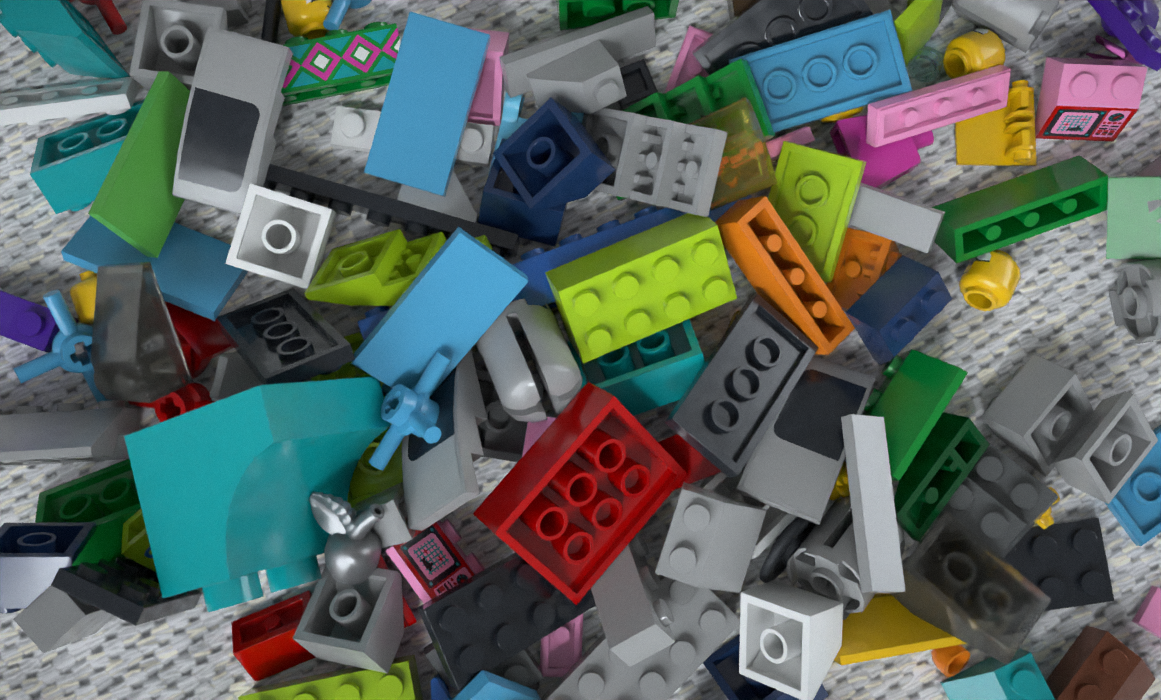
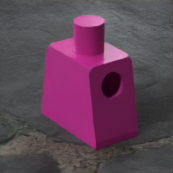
M867 115L839 120L829 132L838 154L867 162L861 182L879 189L908 174L921 163L918 150L930 146L934 142L933 132L930 130L875 148L866 143Z

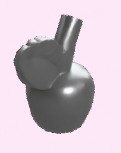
M323 492L311 493L309 498L312 513L321 528L329 533L324 552L325 563L333 579L343 584L354 585L362 583L372 575L380 559L381 540L371 528L384 518L383 508L379 504L373 503L357 516L350 503L343 501L341 497L323 494Z

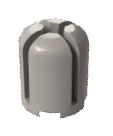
M952 0V7L956 14L982 29L991 30L1003 41L1026 53L1050 21L1049 19L1058 7L1060 0Z
M1161 259L1122 263L1114 270H1122L1118 278L1117 290L1109 291L1115 325H1124L1128 333L1135 338V340H1130V343L1141 344L1161 340Z
M525 299L510 302L476 342V345L484 359L499 399L507 414L517 421L535 423L547 420L527 362L533 361L556 415H559L581 391L582 376L557 319L548 304H546V309L540 305H528ZM522 330L521 334L517 336L514 335L516 331Z
M850 495L837 499L823 515L820 525H815L787 562V574L792 586L794 587L798 581L805 591L843 603V620L850 613H858L860 611L862 613L876 594L861 593ZM897 522L902 556L905 547L904 531Z

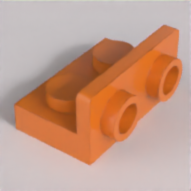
M847 228L833 280L826 283V286L842 310L846 312L902 256V253L899 252L895 241L870 232Z

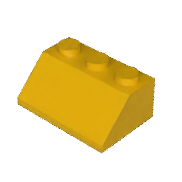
M918 577L905 580L906 592L876 593L862 613L861 611L850 613L843 620L842 646L834 661L840 665L966 644L971 643V640L947 586L935 582L932 583L931 577Z

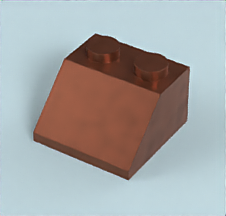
M1087 625L1046 679V683L1055 700H1141L1155 681V677L1141 657L1108 631Z

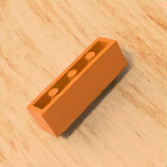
M766 196L738 200L715 221L718 225L723 245L757 294L819 347L815 353L816 355H829L855 329Z

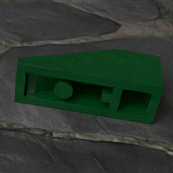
M943 412L898 483L894 498L896 519L915 541L919 542L990 445L969 417Z

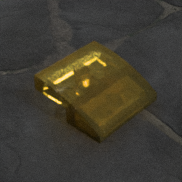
M746 97L689 123V125L728 132L710 211L777 184L766 141L753 107Z

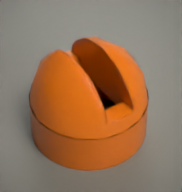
M961 644L932 649L931 651L932 661L946 677L958 674L970 659V652Z

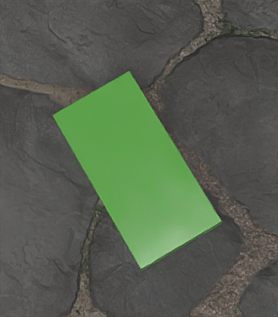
M169 71L158 72L88 213L145 256L158 258L185 200L173 196L172 191L177 154L190 90Z

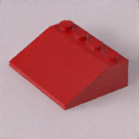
M588 382L474 511L473 515L577 605L688 473L614 395Z

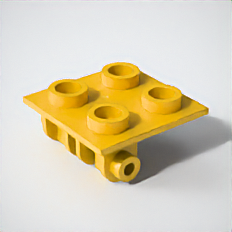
M1017 80L1011 83L1012 88H1009L1007 107L955 123L956 165H1037L1034 88L1029 87L1027 80Z

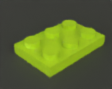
M783 141L768 200L822 280L826 283L832 282L867 162L798 143Z

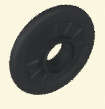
M797 516L781 532L760 570V580L762 582L768 583L773 581L787 568L788 560L807 538L816 523Z

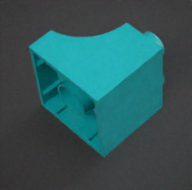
M375 377L259 385L124 436L162 598L202 588L207 612H212L263 597L258 575L259 571L265 570L271 593L322 579L317 555L325 553L329 533L323 530L312 513L309 497L313 492H323V494H332L334 497H341L343 501H347L350 482L360 457L371 442L391 426L389 422L381 418V407L384 397L378 379Z

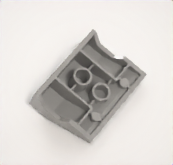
M118 400L98 402V409L84 410L83 403L57 404V412H43V406L16 407V414L2 415V409H0V467L129 459L124 436L139 431V410L126 408L125 401Z

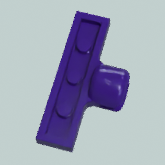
M1087 0L1101 17V25L1104 32L1119 40L1137 62L1155 71L1161 68V35L1155 30L1159 21V9L1155 1Z

